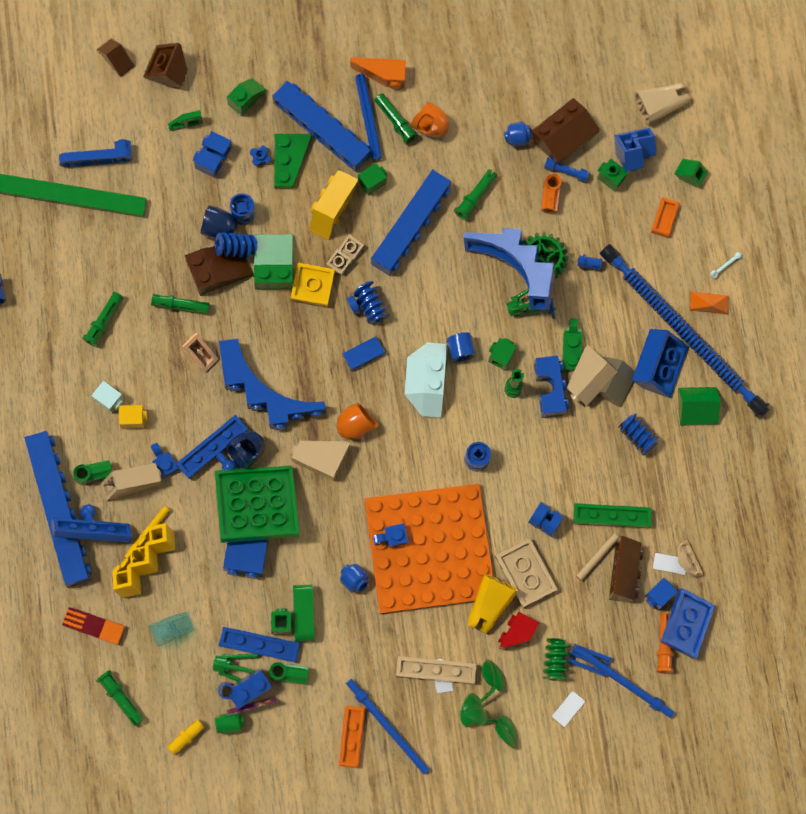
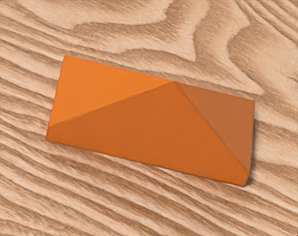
M691 291L689 310L727 314L729 295Z

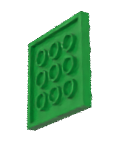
M292 466L215 471L220 543L299 537Z

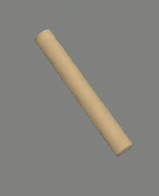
M613 533L576 575L580 581H583L619 539V536Z

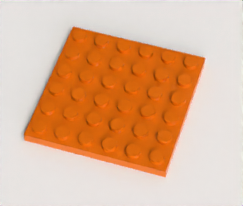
M479 484L364 498L379 614L475 602L484 574L493 576ZM404 523L408 538L407 544L390 548L388 542L374 545L373 535L384 534L385 527Z

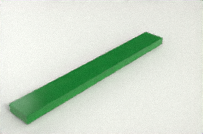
M0 174V194L144 218L147 198Z

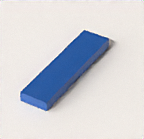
M223 627L219 647L296 663L300 643Z

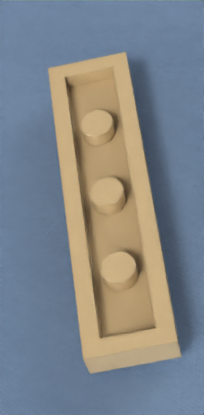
M402 656L397 658L396 677L475 684L476 664Z

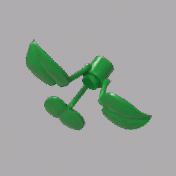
M487 659L482 664V675L486 683L491 686V690L481 699L475 693L468 694L462 704L460 719L467 728L474 724L483 726L486 723H496L495 730L498 736L511 748L516 749L517 733L512 721L504 715L500 716L499 719H487V714L482 706V703L495 689L501 692L505 687V680L501 670L496 664Z

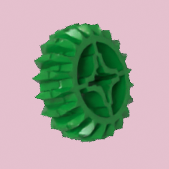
M545 232L542 233L541 237L538 233H535L534 238L531 235L528 236V241L524 240L523 245L538 247V262L549 263L554 258H558V262L554 266V279H557L558 274H562L564 271L562 268L567 267L566 261H568V256L565 254H567L568 250L562 249L565 245L564 242L558 244L560 238L552 239V233L549 237H546ZM544 245L549 246L552 250L545 248Z

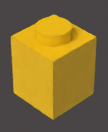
M142 405L119 406V425L121 429L144 428V422H148L147 411H144Z

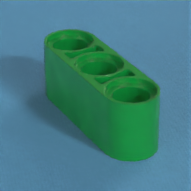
M313 584L293 585L295 642L315 641Z

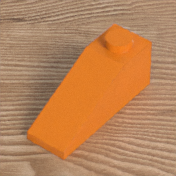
M350 57V68L391 89L405 88L406 60Z

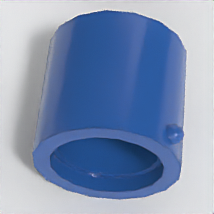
M458 333L447 338L446 342L448 343L453 362L466 361L476 356L471 333Z

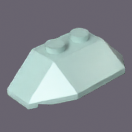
M427 342L407 357L404 395L421 417L441 418L446 344Z

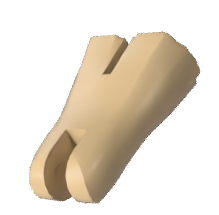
M684 83L635 91L634 100L639 111L642 110L641 116L645 124L648 125L684 107L691 101L689 94L678 96L679 93L686 89Z

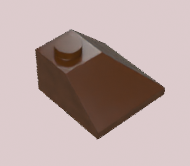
M181 44L156 45L143 77L167 87H181L188 71Z

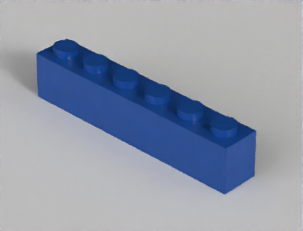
M287 80L272 95L273 103L309 134H312L315 139L353 171L356 172L370 158L371 150L369 145L364 141L360 142L351 130H346L342 127V123L337 118L333 119L329 116L328 111L324 107L317 106L313 98L309 95H304L295 83L291 84Z
M432 169L371 257V265L388 276L398 270L401 265L399 261L402 257H407L411 250L410 245L413 241L415 243L418 241L422 234L420 231L423 227L426 228L429 225L432 213L438 212L442 205L440 202L443 197L447 198L452 190L449 179Z

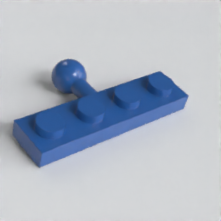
M235 414L179 460L176 465L188 479L215 457L222 464V470L237 469L236 462L228 460L222 451L227 448V444L234 437L248 431V428Z
M90 504L84 505L80 510L82 518L86 520L52 518L53 537L131 542L132 539L131 528L128 523L94 521L96 509Z

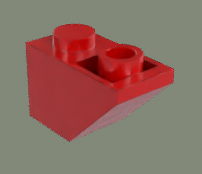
M519 611L516 616L512 614L507 623L510 626L507 633L503 632L498 640L501 643L499 649L504 650L528 643L539 622Z

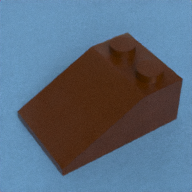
M215 246L184 255L199 295L253 276L244 255L241 258L237 257V254L235 257H231L230 253L227 257L223 253L221 256H217Z

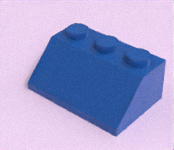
M650 329L632 381L643 389L671 398L689 346L668 330Z

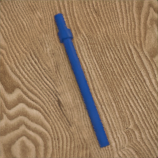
M575 645L572 652L643 699L655 711L659 710L669 718L673 716L674 711L662 704V700L652 697L584 649Z
M351 678L346 685L356 695L357 701L363 703L423 774L427 773L430 769L371 702L365 690H361Z

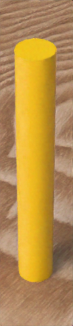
M163 506L147 527L159 525L170 509ZM141 534L133 545L137 544L144 535Z

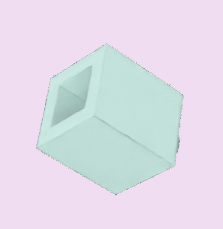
M105 381L91 395L95 402L110 413H113L114 410L117 411L119 406L123 404L122 400L124 398L122 394Z

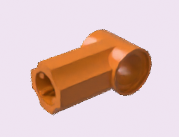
M549 174L544 181L541 211L545 213H557L562 179L558 174ZM554 181L557 184V186L550 187L548 185V182Z

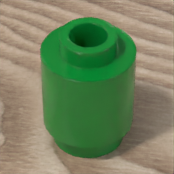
M238 712L228 716L227 714H221L219 717H216L215 726L217 734L222 733L224 735L241 732V727H245L243 715H239Z

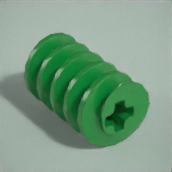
M547 638L546 641L550 645H547L545 649L550 652L545 653L544 657L549 660L544 661V665L549 668L543 669V673L548 676L542 678L556 681L565 680L567 676L562 675V672H566L568 669L563 667V664H567L569 661L564 659V657L570 655L565 649L570 648L571 645L565 643L566 640Z

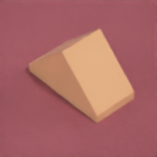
M197 333L182 346L184 354L204 372L218 360L217 356Z

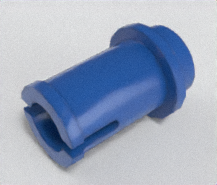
M585 254L583 256L579 255L577 266L581 269L590 268L600 271L602 259L586 257Z

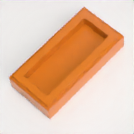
M662 197L651 233L669 238L679 202Z

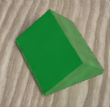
M716 387L678 388L680 425H718L721 400Z

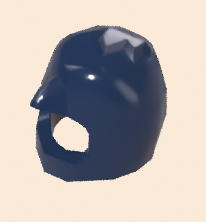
M210 205L207 207L200 231L201 235L215 239L219 232L228 234L236 231V220L229 212Z
M246 431L234 437L227 444V450L236 464L246 469L263 455L265 440L257 432Z

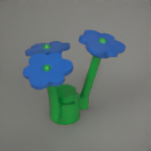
M528 288L518 295L511 297L512 301L507 302V309L511 316L518 315L519 317L525 314L549 312V315H553V319L556 318V307L554 306L553 298H551L549 310H526V308L530 307V303L525 304L522 299H519L529 293Z

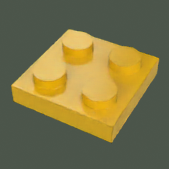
M297 263L290 300L328 307L335 269Z

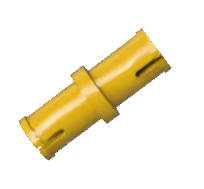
M196 719L187 729L181 730L179 732L180 735L166 747L175 756L183 747L192 743V739L205 729L204 726Z

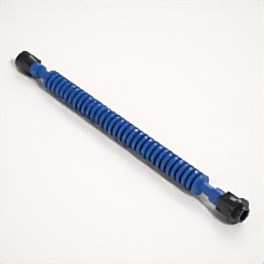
M608 244L600 252V255L609 264H612L616 269L619 268L624 273L623 279L630 283L631 287L634 286V290L638 289L636 291L638 294L641 292L640 296L647 300L651 308L654 307V311L659 309L656 312L658 315L662 312L660 317H664L663 320L667 321L668 325L671 324L670 327L674 328L675 332L679 330L677 332L678 335L682 333L680 336L682 339L686 337L684 339L685 342L689 340L688 346L693 344L690 348L694 349L696 347L694 352L699 351L697 355H702V360L706 358L704 362L707 363L709 361L708 366L713 365L711 369L714 370L716 368L714 372L716 374L720 372L718 376L721 377L723 375L721 379L723 381L727 379L725 381L726 384L730 382L728 387L734 386L731 390L735 391L737 389L744 396L743 399L748 403L747 406L755 413V417L759 415L762 418L770 410L768 408L770 404L768 402L765 403L763 399L758 395L756 396L752 391L749 392L742 384L744 380L739 381L741 377H735L737 373L732 374L734 370H728L730 366L725 367L727 363H722V358L718 360L720 358L719 355L715 357L717 352L711 353L713 348L711 347L708 350L710 345L704 346L707 342L704 340L701 343L703 338L700 337L698 339L700 335L698 333L694 335L696 331H692L693 328L689 327L688 323L685 324L686 321L682 320L681 316L678 317V313L674 314L676 312L674 309L670 311L673 307H668L669 303H665L666 300L662 299L661 295L658 296V292L654 293L656 291L654 288L650 290L652 286H648L649 283L645 282V279L638 275L637 271L634 272V268L629 269L624 264V260L611 244Z

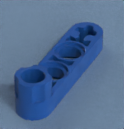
M120 139L114 142L115 149L62 153L59 155V165L61 167H79L127 163L132 161L131 141Z

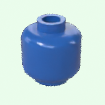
M524 121L509 124L507 131L504 132L506 143L510 142L512 147L528 145L532 139L530 125H527Z
M358 564L344 566L341 570L340 582L352 593H360L366 589L369 584L368 573Z

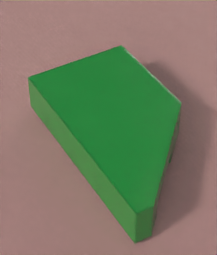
M198 110L180 115L168 123L169 131L202 124L201 112Z

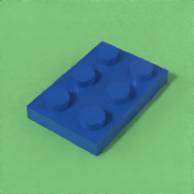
M683 588L679 589L660 642L692 659H696L715 605Z

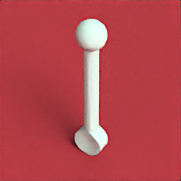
M740 252L735 253L734 257L718 270L711 271L710 276L717 278L718 273L736 259H741L742 254Z

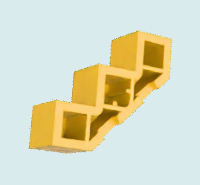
M166 523L147 527L142 533L144 536L127 552L120 566L117 565L112 571L113 590L122 598L141 594L140 576L158 572L157 554L175 550V534Z

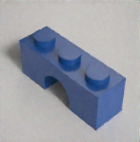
M558 356L535 358L536 381H547L553 388L551 393L541 395L539 398L541 417L565 415L566 409H569L568 398H564L563 391H566L565 379L561 378V372H563L562 361H559Z

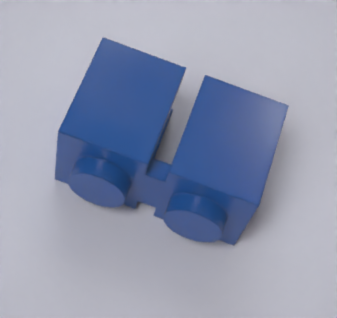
M211 131L209 136L206 135L203 139L202 146L204 147L201 148L200 152L197 151L195 153L193 161L195 169L215 178L223 165L220 161H225L232 149V142Z

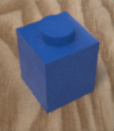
M663 578L645 595L647 598L646 602L653 609L659 610L678 591Z

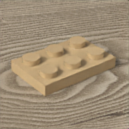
M530 538L495 556L509 584L518 589L516 597L522 608L558 590Z

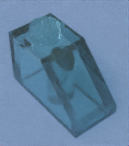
M187 612L167 617L149 625L158 647L194 631Z

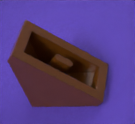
M112 38L97 49L119 77L134 67L133 62L122 45Z

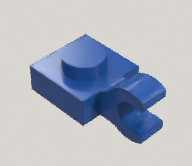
M158 443L150 446L157 458L152 463H156L157 469L160 470L161 479L179 470L169 452L163 454Z
M404 523L385 527L384 534L373 535L374 545L388 542L390 548L408 543Z

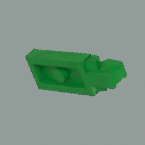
M570 318L569 328H565L563 333V371H575L582 355V329H577L578 319Z

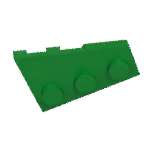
M275 134L274 189H293L312 134Z

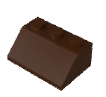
M572 98L534 128L532 136L534 144L559 165L598 134L600 129L587 109Z
M621 536L617 540L609 600L632 603L635 598H638L639 587H636L637 579L641 578L642 568H639V560H643L644 555L641 542L625 536Z

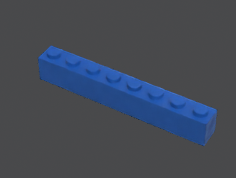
M47 431L24 437L65 586L69 588L90 581L89 575H92L89 563L86 564L84 557L87 556L84 545H80L78 538L53 537L52 518L77 519L74 508L70 509L68 503L71 501L69 490H65L63 483H66L64 472H60L58 465H61L59 454L54 453L55 439Z

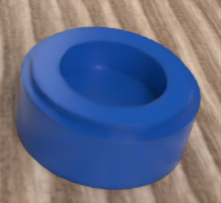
M350 296L346 298L354 315L360 313L361 309L355 297Z

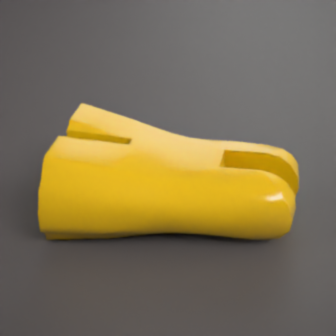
M484 574L474 605L469 614L468 626L475 628L480 618H482L484 621L480 632L488 633L505 608L511 603L518 589L504 581L500 582L496 577Z

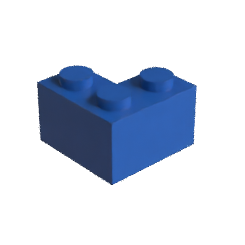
M650 128L614 135L615 155L625 171H636L637 169L644 168L643 159L656 156L655 135Z

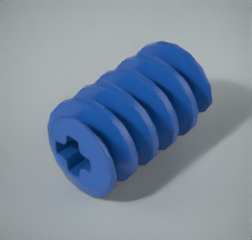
M219 232L215 238L216 254L221 256L223 253L227 257L230 253L231 257H235L237 254L239 258L243 255L245 258H249L251 254L254 255L257 251L256 237L247 234Z
M374 281L362 284L353 293L354 297H357V303L361 304L360 309L364 311V317H368L366 319L368 324L381 322L390 316V314H383L387 310L386 307L380 308L384 303L383 300L377 301L380 294L374 295L377 287H370Z
M635 413L624 420L618 428L623 426L621 433L628 432L626 438H633L632 445L639 443L636 449L638 451L644 449L642 452V456H644L658 444L656 443L658 436L651 438L650 436L653 431L646 432L645 430L648 425L640 426L642 419L636 421L637 414Z

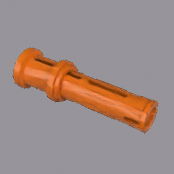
M660 613V641L670 613L668 615L667 613ZM660 642V648L656 652L658 656L656 672L662 674L674 673V669H672L674 652L671 650V647Z

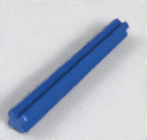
M357 74L355 80L371 157L373 161L381 160L382 154L366 78L364 74Z

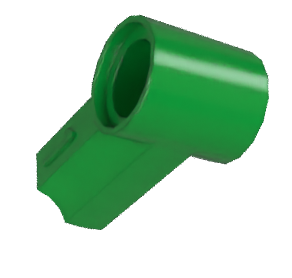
M110 460L88 465H77L73 470L75 481L80 485H86L92 481L106 479L112 472ZM80 471L88 473L84 479L78 478L77 475Z
M275 662L270 666L269 677L274 682L307 684L309 667ZM279 667L283 670V675L276 677L273 675L272 670Z

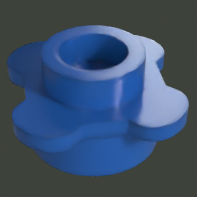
M266 146L250 150V155L253 157L252 163L255 166L263 165L270 161Z

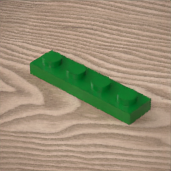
M574 503L573 524L651 528L652 508Z

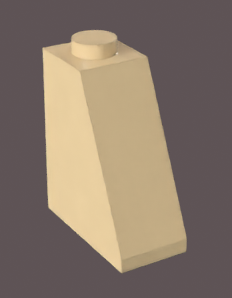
M589 345L585 347L567 386V389L572 392L570 397L578 404L582 401L586 406L617 373Z
M299 441L298 445L293 446L290 455L292 456L293 463L334 481L350 449V443L347 441Z
M156 463L112 471L101 483L106 501L156 487L161 482V472L157 469Z

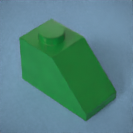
M253 78L239 83L227 96L228 106L240 116H243L266 92V89Z

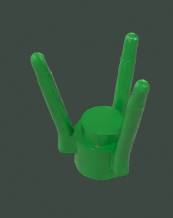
M224 653L222 656L216 655L213 662V671L218 672V675L238 682L242 679L227 672H230L232 669L253 674L255 671L232 665V660L229 659L257 658L258 655H229Z

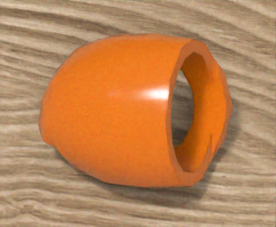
M427 101L421 111L415 115L411 125L426 136L441 137L449 130V119L440 107Z
M360 403L347 407L338 416L336 424L338 434L349 440H361L362 435L378 426L377 421L368 414Z

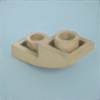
M349 234L326 264L342 275L365 245Z

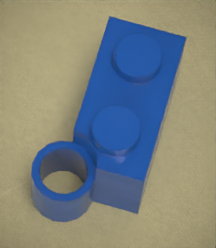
M259 668L255 673L249 674L234 685H231L229 682L221 683L218 687V693L223 699L231 698L237 709H239L272 687ZM223 686L231 687L229 695L224 696L221 694Z

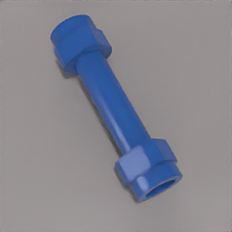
M548 157L544 168L549 171L554 169L577 177V180L581 182H586L589 172L585 169L577 170L562 164L558 165L552 158Z

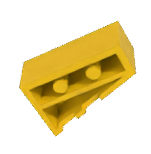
M340 170L337 171L335 176L331 175L327 183L328 187L322 189L319 201H315L312 205L311 212L313 214L309 231L327 240L330 239L334 224H338L340 214L346 209L356 191L358 179Z

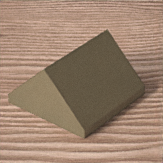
M603 356V359L617 373L597 396L620 407L633 382L632 378L635 371L623 360Z

